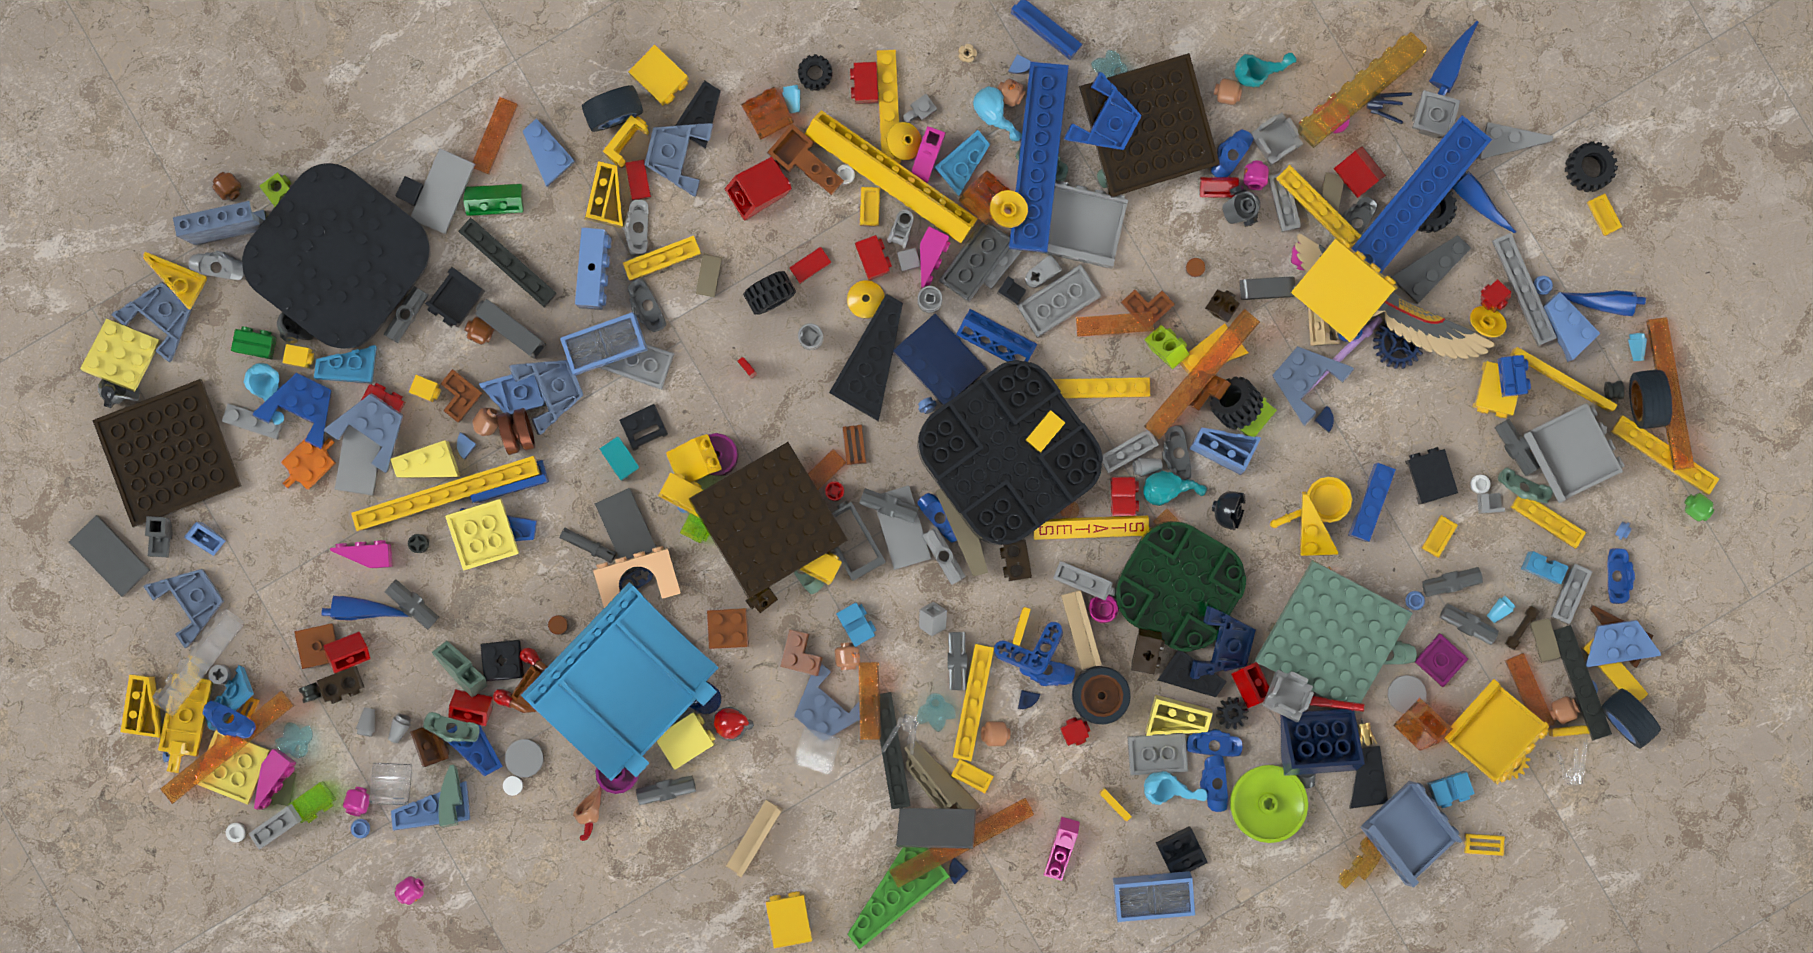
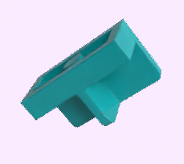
M620 437L614 438L599 448L621 481H624L630 474L639 469V465Z

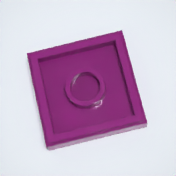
M1438 633L1416 658L1414 663L1441 687H1444L1467 662L1468 658L1442 634Z

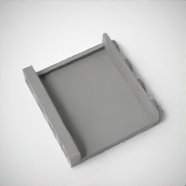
M1058 181V183H1055L1048 253H1040L1052 254L1053 256L1112 269L1128 199H1124L1125 196L1123 195L1111 198L1110 195H1106V192L1102 190L1088 191V188L1085 186L1076 185L1075 188L1069 186L1067 182Z
M1588 402L1524 433V437L1559 503L1608 478L1623 473L1622 468L1625 467L1620 456L1616 458L1613 452L1616 448L1612 440L1606 439L1604 433L1607 431L1603 423L1597 422L1595 418L1598 415L1593 405L1589 406Z

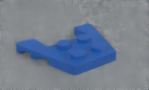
M1098 72L1091 88L1108 97L1090 132L1072 123L1064 139L1124 150L1142 115L1123 97L1102 72Z
M296 373L256 409L253 416L269 424L277 408L281 407L313 423L305 442L321 449L332 391Z

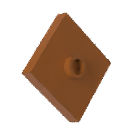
M333 623L294 631L302 669L329 663L323 645L337 640Z

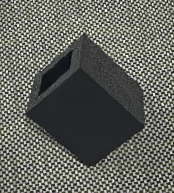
M404 176L395 196L415 207L424 185Z
M1008 276L997 294L1017 306L1026 289L1015 283L1014 279Z

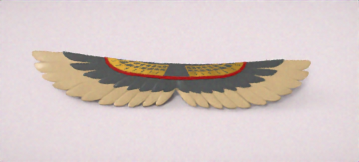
M1298 234L1297 239L1299 243H1295V248L1299 252L1297 257L1303 262L1301 267L1308 272L1326 251V248L1302 234ZM1394 293L1388 297L1373 315L1377 316L1384 312L1386 324L1391 331L1394 329L1395 333L1399 337L1403 335L1407 342L1410 343L1412 341L1415 346L1419 348L1422 346L1425 351L1430 353L1434 350L1442 357L1447 355L1452 359H1457V356L1463 359H1468V356L1477 358L1479 354L1488 353L1486 348L1494 346L1492 341L1476 334L1475 331L1428 312Z

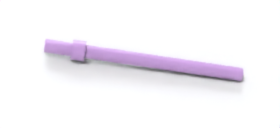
M1377 315L1368 325H1365L1362 328L1361 337L1349 342L1333 360L1341 362L1361 341L1373 334V330L1383 321L1382 318ZM1328 371L1324 373L1311 390L1329 373Z

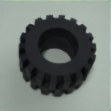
M1594 141L1580 145L1569 154V158L1565 162L1567 165L1565 172H1568L1567 180L1571 179L1572 182L1570 184L1572 186L1576 185V189L1579 191L1583 189L1584 192H1595L1612 182V179L1616 176L1615 171L1618 170V166L1615 165L1618 162L1617 158L1612 156L1615 154L1613 150L1609 152V146H1602L1601 142L1594 143ZM1585 157H1592L1598 161L1600 173L1597 177H1590L1583 171L1582 161Z
M1452 191L1448 192L1439 203L1441 206L1440 216L1437 218L1427 217L1418 231L1435 233L1452 222L1457 210L1455 205L1457 200L1452 197L1454 194Z
M778 271L751 285L743 295L754 315H760L788 301L794 296L796 290L786 272Z
M1235 376L1232 379H1226L1231 385L1220 400L1211 396L1210 406L1214 415L1227 428L1237 430L1238 427L1243 429L1245 425H1251V422L1257 419V415L1261 414L1262 411L1260 409L1263 408V397L1248 379Z

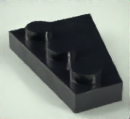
M704 80L675 126L713 124L721 90ZM690 136V140L706 149L707 140Z
M1179 650L1176 651L1157 679V681L1212 697H1217L1227 682L1215 673L1214 675L1200 676L1199 679H1192L1190 673L1195 659Z
M1380 746L1362 748L1365 764L1356 771L1350 809L1381 805L1388 801Z

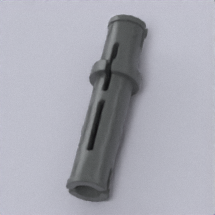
M564 527L560 534V539L591 553L593 557L597 556L612 563L616 556V552L601 546V543H595Z

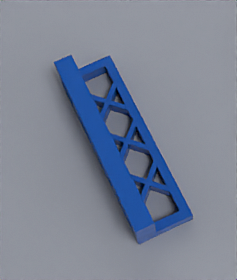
M1020 0L1017 5L1012 7L1011 14L1069 60L1072 59L1082 46V43L1027 0Z
M969 309L956 334L1006 362L1016 360L1014 356L1016 354L1025 357L1024 361L1028 362L1037 346L1036 343L972 309ZM964 327L971 328L974 334L969 335L963 332ZM986 336L990 339L991 343L986 344L982 342L981 337ZM1003 345L1008 352L1003 353L999 351L997 346Z
M543 460L536 461L537 466L540 465L542 475L470 495L472 503H479L548 483L549 480Z

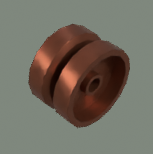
M525 408L514 410L513 419L507 412L497 415L500 436L508 455L519 453L520 444L526 451L536 447L534 433Z

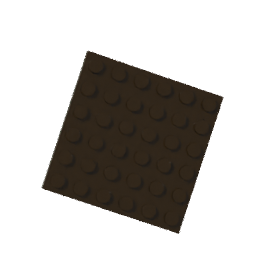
M1190 53L1107 77L1123 97L1142 115L1124 150L1096 146L1111 198L1220 165ZM1093 82L1079 86L1090 128L1093 127L1108 98L1106 95L1091 88Z
M202 379L92 420L133 528L145 524L146 516L163 517L242 486Z
M789 442L689 498L691 505L748 599L848 541Z

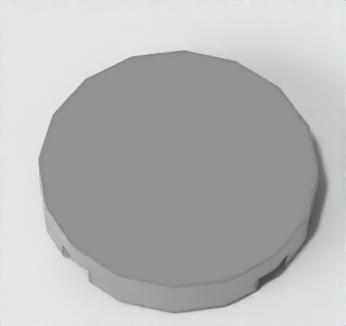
M1409 675L1399 676L1394 679L1389 685L1387 693L1391 706L1397 711L1407 714L1422 708L1427 695L1421 680Z
M520 739L513 742L505 754V763L508 770L518 777H530L536 774L544 762L541 747L530 739Z

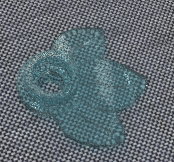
M1112 50L1106 52L1105 58H1097L1091 63L1094 71L1097 74L1102 72L1106 78L1117 75L1115 74L1117 68H1121L1120 73L1128 71L1127 66L1121 62L1120 55Z
M938 693L929 695L926 699V704L919 708L917 714L919 724L929 721L930 725L938 732L944 727L946 719H955L954 707L945 702L943 696ZM937 699L939 705L933 706L932 700Z
M288 722L284 727V737L277 738L275 744L282 753H290L295 758H302L308 752V744L312 740L313 733L309 725L300 730L296 724ZM300 745V750L296 751V747Z

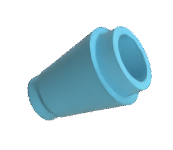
M798 85L783 87L782 95L789 113L800 112V89H798Z
M1645 333L1629 334L1628 343L1633 361L1645 360L1647 343Z
M1504 596L1498 599L1487 616L1493 623H1496L1513 612L1516 606Z

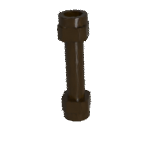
M1529 606L1524 613L1526 616L1513 636L1508 637L1505 645L1515 650L1520 644L1519 639L1531 621L1536 620L1540 611L1533 606Z

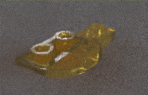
M1367 836L1359 843L1361 846L1358 849L1363 855L1357 856L1352 862L1353 866L1349 870L1345 869L1338 877V883L1344 889L1358 876L1365 881L1382 857L1381 853Z

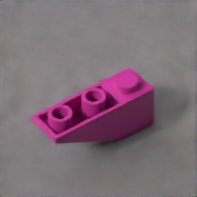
M929 126L926 128L911 171L927 184L945 138V132Z
M928 227L920 243L921 289L925 286H930L934 278L931 274L934 269L938 270L942 262L940 256L942 252H947L951 244L948 241V235L931 227Z
M385 540L374 541V545H366V542H355V546L347 547V543L335 544V548H330V551L368 568L393 567L391 544H386Z
M272 749L261 764L254 809L256 810L266 809L271 804V797L274 793H278L283 787L282 782L286 777L291 776L295 770L294 766L297 762L280 749Z
M1061 816L1044 876L1062 881L1078 836L1079 821Z

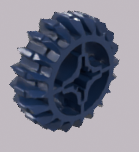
M1385 321L1386 327L1382 324L1379 326L1382 332L1375 331V335L1379 338H1373V342L1378 343V345L1373 346V349H1379L1380 351L1375 354L1376 357L1383 356L1380 359L1381 363L1388 360L1386 363L1387 367H1390L1393 362L1394 369L1398 368L1399 363L1401 369L1406 368V363L1409 367L1412 366V360L1417 362L1419 359L1416 355L1421 356L1423 352L1418 350L1419 347L1414 344L1411 351L1403 335L1399 337L1397 334L1392 333ZM1385 336H1387V339L1390 341V348L1388 349V351H1386L1384 346ZM1404 338L1401 342V346L1394 348L1397 344V341L1395 339L1399 340ZM1396 351H1400L1408 357L1399 359L1391 355Z

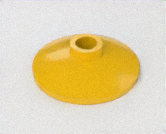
M900 122L889 129L886 142L889 151L894 157L900 160H910L917 156L922 138L915 126L907 122ZM905 137L908 138L909 143L905 141Z
M1005 190L993 197L990 203V213L996 223L1003 227L1012 228L1019 226L1026 219L1028 206L1025 199L1019 193ZM1004 209H1009L1010 214L1005 213Z
M863 280L855 283L850 288L847 295V304L854 315L860 318H872L885 295L877 283ZM864 295L869 296L870 299L868 302H864L862 300V297Z
M1478 306L1470 314L1472 326L1484 336L1499 337L1507 328L1505 318L1498 311L1493 313L1491 310H1486L1483 306Z

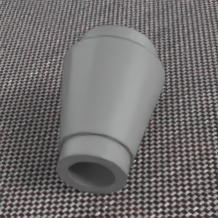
M1137 458V460H1133L1134 474L1140 477L1162 470L1160 458Z
M364 708L356 727L358 735L372 737L373 732H375V709Z
M401 713L393 717L388 740L393 743H399L411 726V718Z

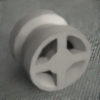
M215 665L209 671V678L215 684L227 683L231 678V670L226 665Z

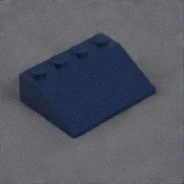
M936 314L931 316L893 350V353L942 405H945L962 393L987 370Z
M1354 710L1307 711L1302 713L1298 722L1280 714L1281 760L1284 776L1357 771L1365 764Z

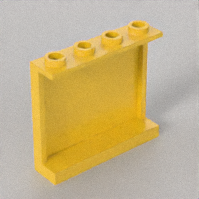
M1336 238L1291 293L1351 342L1398 287L1394 285L1396 283L1394 279L1388 275L1385 277L1380 273L1381 269L1374 263L1370 265L1365 261V255L1358 250L1356 252L1350 248L1351 244L1347 240Z
M1493 679L1442 736L1447 743L1498 785L1500 781L1503 783L1510 775L1509 771L1513 767L1517 768L1522 763L1523 759L1521 758L1526 753L1530 754L1534 750L1537 740L1539 738L1542 740L1549 731L1547 729L1549 726L1547 722L1544 723L1502 688L1499 682Z

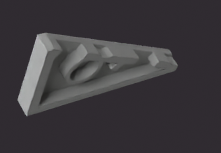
M1488 122L1486 123L1485 134L1492 140L1480 153L1479 159L1482 160L1552 142L1553 136Z

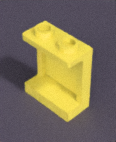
M691 713L671 726L657 740L658 745L674 770L715 745V737L711 730L707 731L703 726L705 721L700 713Z

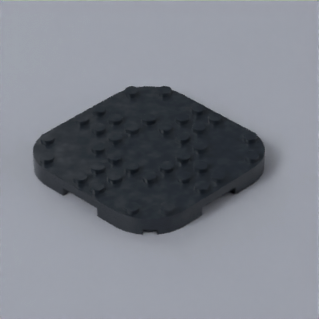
M324 163L315 165L303 172L260 225L245 246L242 256V268L245 278L253 290L311 335L328 346L350 349L367 343L375 336L403 297L423 275L430 261V242L426 231L415 219L353 171L339 164Z
M1013 360L997 366L932 413L922 425L918 435V454L926 470L970 530L981 540L994 545H1009L1022 540L1088 492L1096 484L1101 474L1103 456L1096 438L1085 423H1082L1049 374L1032 362ZM1051 410L1065 424L1046 447L1039 452L1026 441V438Z

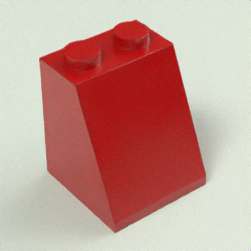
M773 157L735 175L725 187L726 193L744 221L780 200L792 189L789 179L784 176L779 163Z

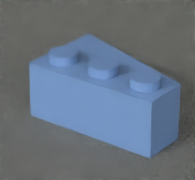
M1561 292L1555 294L1543 305L1567 362L1574 360L1600 335L1599 331Z
M1201 428L1190 449L1241 475L1246 470L1261 437L1244 436V434L1226 433V431Z

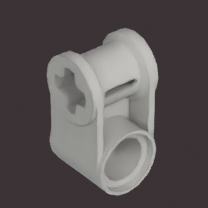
M901 210L897 214L887 240L888 243L894 242L902 245V248H906L914 222L913 214L910 211ZM907 214L910 216L911 220L908 224L900 222L902 215Z
M1051 254L1027 273L1025 277L1026 284L1029 287L1036 288L1060 273L1062 268ZM1032 274H1033L1034 276H1036V275L1039 276V278L1037 279V281H1036V280L1031 281Z

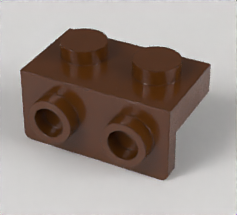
M424 727L410 731L423 768L449 759L448 746L444 744L441 737H438Z

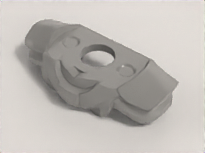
M644 200L631 201L622 227L630 253L637 256L644 255L648 246V204ZM640 222L643 225L644 229L641 233L634 232V223Z
M222 251L192 255L189 260V269L199 274L232 280H241L244 277L242 262L235 260L234 257ZM214 262H219L222 265V270L219 273H215L211 269Z

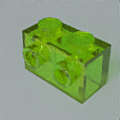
M690 513L680 534L700 544L703 541L707 542L710 534L700 518Z

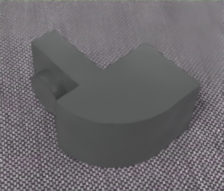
M146 516L145 536L149 537L148 557L169 558L170 539L173 537L171 520L166 517Z

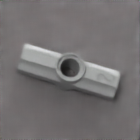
M937 527L922 535L951 585L966 577ZM943 550L949 553L947 561H941L938 557L939 553Z

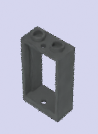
M488 299L482 300L477 305V312L475 314L532 358L536 359L546 346V343Z
M845 501L837 506L838 510L832 513L834 518L850 509L878 557L861 568L852 571L839 546L834 550L851 580L854 581L886 563L853 503Z

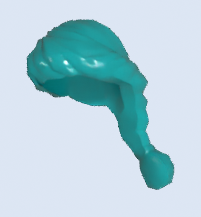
M1287 53L1284 55L1283 61L1275 63L1263 61L1254 55L1244 54L1236 63L1235 77L1243 86L1258 88L1267 80L1269 74L1283 71L1287 66L1296 63L1297 59L1293 53Z
M1160 471L1155 472L1146 479L1143 493L1145 499L1150 504L1162 506L1176 498L1181 492L1191 489L1195 490L1197 495L1204 496L1207 492V487L1198 484L1194 480H1182L1172 472Z

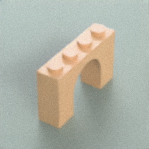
M663 546L653 548L651 553L645 554V551L633 554L634 557L626 559V556L617 558L613 564L608 565L607 562L597 564V568L593 569L604 608L620 592L619 580L626 570L637 566L647 568L655 575L662 599L680 594L681 591L668 548L664 549Z

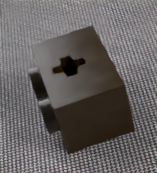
M1139 628L1131 662V671L1154 675L1155 669H1159L1161 657H1158L1159 651H1163L1165 640L1162 639V632Z

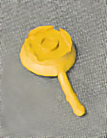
M1320 478L1312 483L1307 491L1323 522L1339 521L1347 515L1351 508L1352 496L1350 489L1338 478ZM1301 509L1273 519L1270 522V526L1278 528V526L1287 522L1290 523L1291 520L1301 516Z

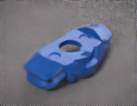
M1241 129L1218 146L1217 155L1220 165L1211 167V173L1215 177H1228L1250 148L1254 139L1252 134ZM1231 149L1238 152V158L1234 161L1228 158V152Z
M930 493L922 496L917 502L922 512L947 540L952 543L957 541L947 517L944 523H937L935 521V515L938 512L945 514L939 499Z
M1612 548L1609 550L1607 560L1608 593L1611 603L1622 604L1626 603L1630 598L1629 592L1633 589L1635 572L1632 562H1629L1628 552L1625 549ZM1616 570L1622 574V578L1618 582L1612 578V574Z
M1041 658L1039 659L1038 663H1034L1035 668H1037L1038 665L1042 666L1040 662ZM1054 661L1049 662V665L1053 668V672L1050 675L1043 673L1034 674L1019 668L1023 675L1030 677V680H1034L1041 686L1068 685L1072 683L1075 677V669L1073 667Z
M209 701L204 706L203 715L222 735L238 736L245 739L249 738L256 728L255 723L248 717L221 703ZM231 713L234 715L231 723H224L223 718L226 714Z
M1219 729L1193 733L1188 736L1186 742L1187 751L1204 755L1236 757L1241 755L1243 748L1240 738L1230 736V733H1225ZM1216 740L1219 742L1220 749L1218 751L1210 750L1209 743Z
M1218 755L1206 758L1200 780V788L1207 792L1208 807L1215 812L1227 810L1228 805L1226 767L1223 757ZM1215 778L1222 780L1223 784L1220 789H1215L1212 786Z

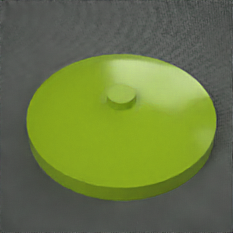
M1262 765L1248 770L1237 780L1230 797V810L1235 824L1245 835L1259 842L1276 843L1290 838L1301 828L1308 812V797L1303 784L1296 775L1284 776L1282 767Z

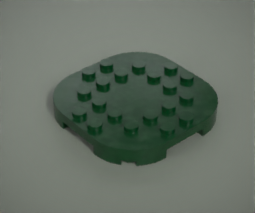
M1162 522L1150 528L1139 540L1117 579L1115 599L1119 611L1131 625L1138 629L1162 632V639L1165 640L1166 645L1175 650L1190 652L1205 648L1217 639L1220 626L1207 625L1203 622L1207 606H1211L1230 616L1245 591V570L1241 559L1232 549L1184 522Z

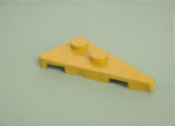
M144 252L143 259L180 301L191 310L207 281V276Z
M1302 492L1301 556L1338 555V550L1310 497L1306 492Z

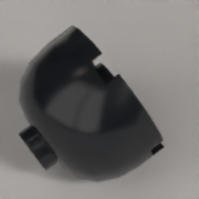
M1236 491L1225 492L1220 495L1217 501L1213 502L1212 512H1215V519L1219 525L1230 530H1236L1235 528L1240 526L1244 514L1242 503L1245 504L1246 502L1244 493Z

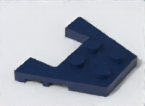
M1207 606L1203 622L1207 625L1220 626L1212 660H1194L1190 673L1192 679H1199L1200 676L1207 674L1214 675V672L1222 670L1229 671L1247 666L1256 629L1211 606Z

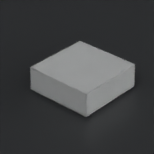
M916 248L897 252L902 272L920 267Z

